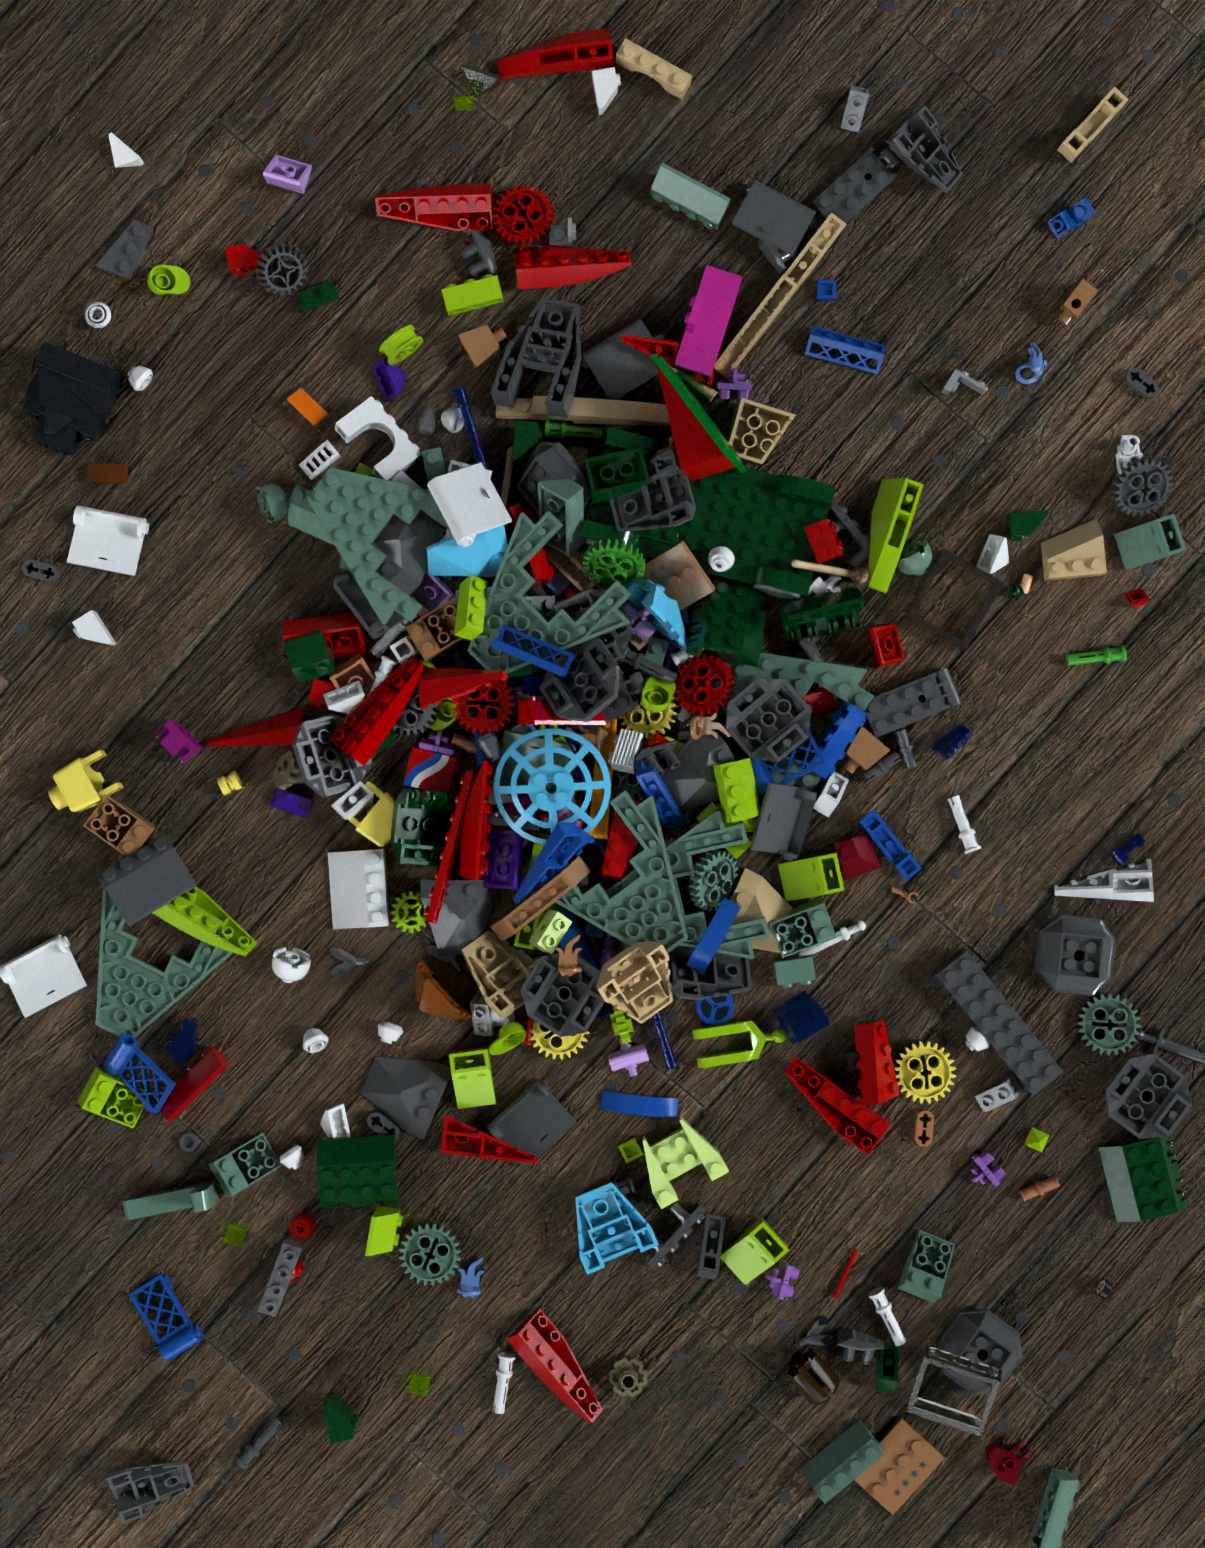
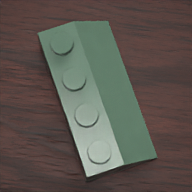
M664 163L660 165L650 192L654 200L661 203L663 201L666 202L671 209L683 211L688 218L700 220L709 229L715 228L718 230L730 204V198Z
M569 479L539 481V520L550 511L563 524L560 530L546 544L570 557L584 545V538L580 537L584 524L583 487Z
M296 485L288 500V525L334 545L307 500L312 491Z
M859 1419L802 1466L801 1470L813 1490L826 1504L885 1455V1450Z
M1052 1467L1030 1539L1034 1548H1061L1063 1543L1062 1534L1068 1527L1069 1511L1073 1510V1498L1080 1487L1079 1479L1074 1473Z

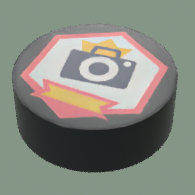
M1103 1278L1098 1283L1095 1294L1102 1299L1107 1298L1112 1291V1282Z

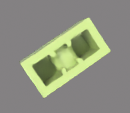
M549 909L528 942L542 952L552 954L572 921L560 912Z

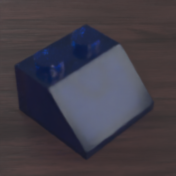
M806 991L801 992L773 1009L791 1044L802 1042L830 1024L821 1006Z

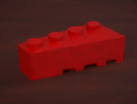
M614 808L600 876L619 880L624 873L638 840Z
M884 1019L864 1021L854 1025L856 1051L859 1052L857 1069H860L861 1081H858V1089H862V1098L859 1099V1105H878L899 1096V1085L896 1080L895 1066L892 1061L891 1047L888 1042Z

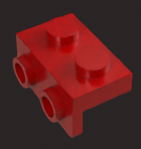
M824 519L804 528L818 564L843 556L844 546L841 540L837 539L835 534L837 528L833 521Z
M816 682L812 684L803 698L811 708V715L836 708L833 693Z

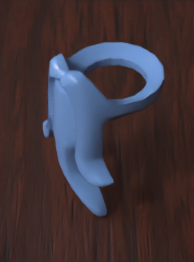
M1031 342V348L1027 349L1030 354L1029 361L1020 365L1015 373L1017 380L1023 384L1036 382L1042 375L1044 366H1047V361L1042 360V353L1034 342ZM1029 367L1036 373L1032 378L1027 379L1020 375V371L1023 368Z
M483 1257L469 1266L467 1275L464 1269H457L462 1275L457 1293L461 1294L464 1298L468 1296L474 1298L481 1293L479 1280L480 1275L485 1273V1271H478L476 1276L474 1272L476 1266L483 1261Z

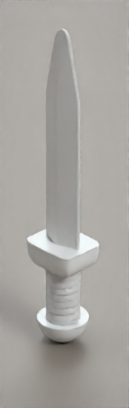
M859 920L857 924L849 928L841 927L840 931L835 933L836 939L803 950L798 954V957L815 954L841 940H848L853 933L865 930V922Z

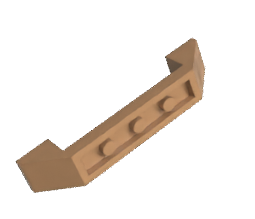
M580 856L576 857L544 886L510 913L503 915L490 926L501 941L511 937L574 888L591 872L590 868Z

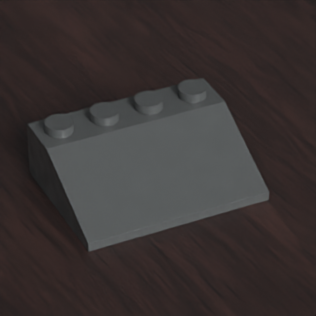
M165 835L97 874L101 884L128 926H131L197 886Z

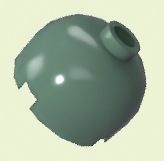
M272 483L256 488L260 490L259 493H256L262 514L266 512L269 517L266 518L268 523L278 521L287 515L288 500L290 498L288 492H284L283 488Z
M920 540L904 546L897 564L899 571L907 575L920 576L924 574L932 561V552L928 542L924 540L922 544Z

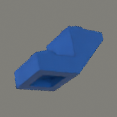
M1085 197L1069 209L1058 213L1047 223L1055 237L1059 238L1095 215L1096 212L1087 197Z

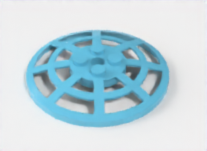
M546 728L522 736L506 750L496 769L494 794L498 809L506 823L522 837L545 845L548 839L534 837L520 829L527 820L536 826L550 828V833H552L558 823L557 811L567 807L574 815L561 822L573 823L580 818L588 824L584 831L589 833L597 826L608 807L611 796V780L604 758L591 742L569 730ZM545 735V747L533 750L524 757L516 750L525 741ZM553 735L569 737L581 743L583 747L576 755L567 749L553 747ZM589 751L600 765L604 778L603 781H592L589 770L582 761ZM545 753L546 765L535 769L528 762L531 758ZM553 753L563 754L571 760L565 767L554 764ZM511 756L518 763L512 774L511 786H499L503 766L508 757ZM576 765L582 770L586 782H574L570 772ZM522 767L531 775L528 785H517L518 775ZM547 783H555L557 786L556 792L549 793L546 790ZM592 789H604L601 808L593 819L585 813L591 801ZM586 790L585 800L579 808L571 800L575 791ZM517 793H528L533 802L526 811L520 804ZM500 794H511L514 805L521 814L515 823L504 810ZM538 808L549 811V822L537 820L532 815Z

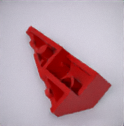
M621 335V342L649 356L654 354L662 355L671 367L708 385L713 384L714 369L711 377H706L674 366L681 343Z
M428 667L419 680L420 708L425 710L429 704H441L443 699L451 698L453 700L477 691V687L482 685L486 687L492 686V682L496 680L506 681L509 675L505 670Z
M303 708L209 739L206 746L292 745L298 726L303 722Z
M445 1116L441 1153L537 1164L536 1156L454 1118Z

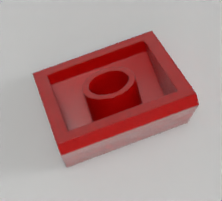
M896 623L871 628L867 631L876 668L905 661Z

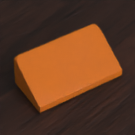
M302 388L286 399L315 428L329 415Z

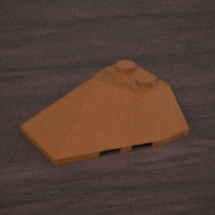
M422 958L419 959L416 967L415 988L419 1009L436 1017L469 1019L472 1016L471 1012L461 1001L456 1003L431 976L434 971Z

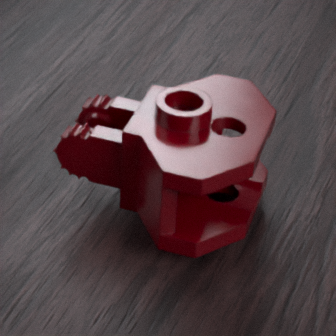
M1019 1439L1010 1446L1008 1444L1004 1446L992 1442L986 1447V1460L1001 1482L1013 1485L1019 1480L1021 1463L1032 1455L1030 1449L1021 1452L1017 1456L1015 1455V1452L1024 1447L1026 1443L1024 1439Z

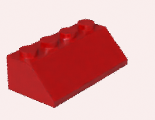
M528 506L509 507L507 512L512 522L508 523L507 530L510 539L519 515L522 512L535 522L534 514L532 511H529ZM542 547L523 567L536 580L529 589L548 584L553 580L554 570L552 565L548 564V553L545 547Z
M353 612L283 621L284 640L321 630L335 659L353 657L358 654L367 655L363 626Z
M525 697V701H518V725H606L602 711L589 722L562 719L556 716L545 697H543V701H537V697Z
M216 1047L211 1050L207 1048L200 1055L202 1059L198 1063L194 1061L186 1069L188 1073L184 1077L180 1075L174 1081L176 1085L160 1109L168 1123L179 1116L231 1064Z

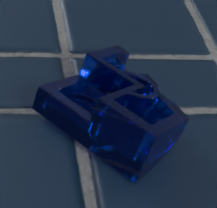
M960 723L932 746L931 749L936 754H940L944 760H948L952 757L951 754L960 749L973 736V733Z

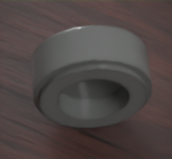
M191 1131L185 1132L179 1139L180 1148L186 1152L195 1150L199 1145L198 1135Z

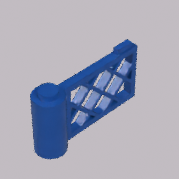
M810 730L808 748L797 747L807 751L804 761L794 759L797 750L795 748L792 751L791 758L784 757V759L790 760L787 770L776 768L778 762H775L774 766L766 765L764 760L751 759L759 799L765 797L768 783H775L773 779L775 770L785 773L784 779L777 784L786 785L826 764ZM809 753L817 754L820 761L815 764L807 763ZM793 761L802 764L800 772H790Z
M121 1034L105 1060L103 1067L108 1074L117 1075L144 1103V1107L151 1114H156L160 1111L176 1084L137 1046L138 1042L132 1035ZM135 1055L140 1058L141 1065H135ZM136 1068H141L143 1078L138 1079ZM147 1068L152 1070L153 1078H148ZM127 1069H131L132 1079L125 1075ZM149 1081H154L156 1091H150ZM160 1081L167 1085L165 1091H161ZM138 1082L144 1083L145 1092L139 1089ZM151 1095L157 1096L156 1105L152 1102Z
M162 1273L130 1293L129 1296L158 1344L160 1354L166 1361H169L201 1341L203 1333L198 1325L191 1323L170 1287L173 1285L168 1275L164 1276ZM158 1280L164 1286L162 1293L153 1291L154 1283ZM139 1292L148 1293L146 1304L139 1302L136 1294ZM152 1294L161 1296L159 1307L149 1305ZM164 1298L172 1299L174 1303L172 1310L162 1308ZM148 1308L158 1310L156 1320L148 1318ZM161 1311L171 1313L169 1323L159 1321ZM174 1314L180 1315L185 1323L181 1326L173 1325ZM158 1325L168 1327L166 1335L162 1338L157 1333Z

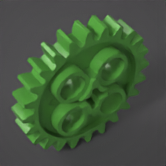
M608 538L605 543L603 540H600L599 544L593 542V547L588 546V549L585 550L582 561L583 569L586 570V575H590V580L596 579V584L602 582L603 587L607 584L611 587L616 580L621 584H625L637 577L643 578L646 567L643 553H638V548L632 549L633 544L625 545L626 541L618 543V539H615L614 542H611Z

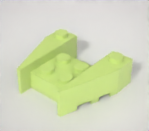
M681 1116L678 1118L682 1128L649 1145L646 1137H642L652 1193L661 1209L678 1200V1195L670 1181L703 1163L712 1181L729 1172L719 1151Z

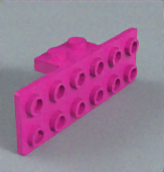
M708 265L706 266L697 295H692L689 304L693 308L691 312L687 311L684 320L687 326L674 366L711 377L742 281L741 276Z

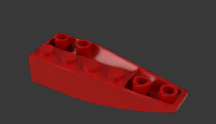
M609 28L571 32L497 60L499 79L505 80L613 67Z
M491 184L432 186L375 196L377 216L454 231L493 230Z
M545 245L515 249L518 289L577 284L612 274L632 265L630 251Z
M412 656L405 660L350 711L329 741L364 766L402 714L417 685L424 664Z
M489 759L483 762L475 779L467 802L461 832L459 876L473 880H480L485 875V872H488L489 861H486V853H489L490 849L487 834H490L491 823L488 822V815L491 814L492 804L489 803V795H492L493 785L490 784V776H493L494 766Z
M795 1056L784 1073L837 1134L869 1156L890 1126V1122L867 1105L860 1106L857 1098Z
M538 1309L522 1322L506 1340L532 1371L563 1402L588 1423L592 1424L603 1409L566 1339L544 1312Z

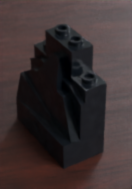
M44 341L35 361L38 364V370L27 394L23 410L28 412V417L39 420L32 436L37 441V445L46 449L48 446L55 448L54 452L63 456L66 453L73 455L79 438L92 442V439L99 441L124 377L112 368Z

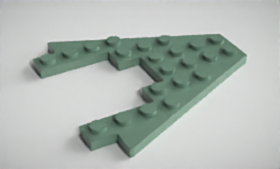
M330 467L307 497L308 502L381 623L385 626L395 611L412 622L423 606L376 573L387 556L372 546V543L393 515L410 526L421 510L451 531L438 505L428 489Z
M550 511L536 524L524 512L519 515L486 601L483 632L470 642L467 650L484 669L505 670L508 674L532 664L491 646L493 638L497 639L503 624L563 650H567L628 625L631 622L618 608L632 594L617 580L577 622L564 609H561L548 622L523 596L536 582L523 567L563 526ZM506 630L502 641L507 643L515 641L513 633ZM529 639L520 641L523 650L527 651L533 648ZM543 646L537 649L540 657L546 658L551 656L547 647Z
M718 652L715 656V660L720 657L722 663L726 662L728 664L727 668L733 671L730 675H733L735 679L730 682H733L736 686L730 688L734 692L733 695H728L730 700L758 677L785 678L803 698L813 682H816L863 712L874 697L873 694L858 686L867 672L865 668L760 652L758 667L739 664L740 656ZM716 682L713 688H718L721 682ZM724 701L725 708L720 706L726 715L729 701ZM769 713L763 716V720L766 723H771V721L767 720L770 716ZM783 758L778 762L776 768L787 770L790 760ZM765 761L766 765L774 766L775 762ZM793 761L790 772H800L802 764ZM775 770L773 779L776 784L784 779L785 773ZM810 771L786 785L793 786L796 783L801 787L814 790L821 776Z
M625 790L611 800L610 804L644 848L629 860L640 877L611 898L600 883H597L584 894L576 885L555 903L629 946L635 942H661L666 952L669 953L687 940L688 935L653 795L637 805ZM537 855L535 858L532 859L533 862H535V860L537 859L538 855ZM542 882L536 887V889H540L546 883Z
M721 809L716 810L666 846L688 939L682 942L680 946L696 948L708 927L704 910L689 914L684 912L677 878L695 874L693 872L694 865L691 855L748 842L744 823L724 827ZM634 869L605 891L611 898L640 877V875ZM762 917L732 924L717 953L754 959L751 941L770 937L766 918Z
M103 887L95 1025L119 1037L121 1034H129L136 1038L233 953L201 941L191 962L172 955L165 971L132 956L139 937L123 930L126 921Z

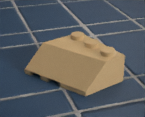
M741 398L737 401L726 440L733 446L743 463L762 465L796 415Z
M1097 518L1041 543L1044 581L1102 576L1107 573L1103 533Z

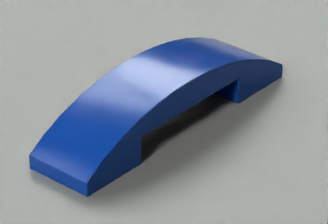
M874 809L859 821L871 839L906 880H909L922 869Z
M725 897L723 898L697 947L686 963L688 966L701 973L705 972L741 906Z
M602 1090L600 1110L642 1116L677 1117L679 1098Z

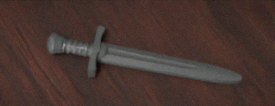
M1162 1028L1159 1029L1156 1037L1144 1033L1141 1029H1137L1141 1033L1140 1035H1134L1136 1040H1144L1153 1044L1151 1053L1157 1054V1049L1162 1048L1205 1064L1204 1053L1162 1038L1165 1033Z

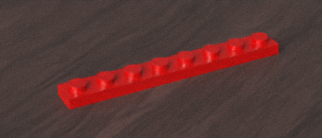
M466 770V773L461 777V792L457 794L455 804H457L456 810L452 812L450 817L452 825L450 831L448 830L445 836L446 847L441 851V865L435 872V887L431 888L429 895L431 902L426 907L424 913L425 921L437 924L461 837L467 802L478 775L473 771Z

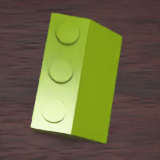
M746 758L713 765L724 823H732L759 816L761 808L751 759Z

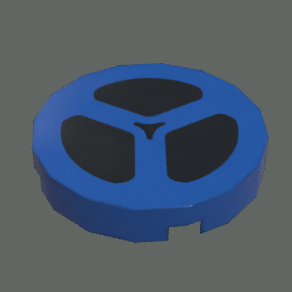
M730 994L697 1000L696 1011L705 1023L721 1025L731 1018L734 1011V1001Z

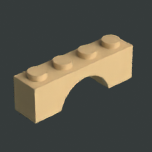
M626 38L616 53V64L631 72L637 71L652 77L662 85L665 91L681 100L691 85V74Z
M1114 87L1091 114L1065 139L1058 148V151L1072 163L1124 107L1129 99Z

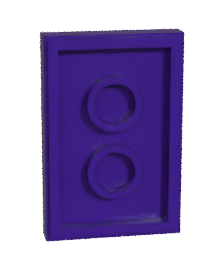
M490 830V849L487 854L489 868L488 872L485 873L484 887L519 890L524 837L515 831Z

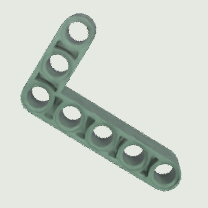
M215 1181L131 1197L122 1200L126 1220H132L193 1207L194 1212L206 1211L218 1202Z

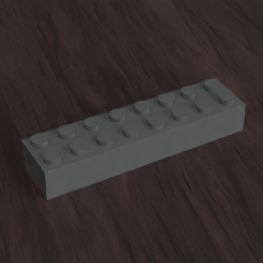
M962 949L934 972V975L973 1024L986 1036L990 1045L1028 1093L1032 1096L1036 1095L1063 1073V1070L967 950Z

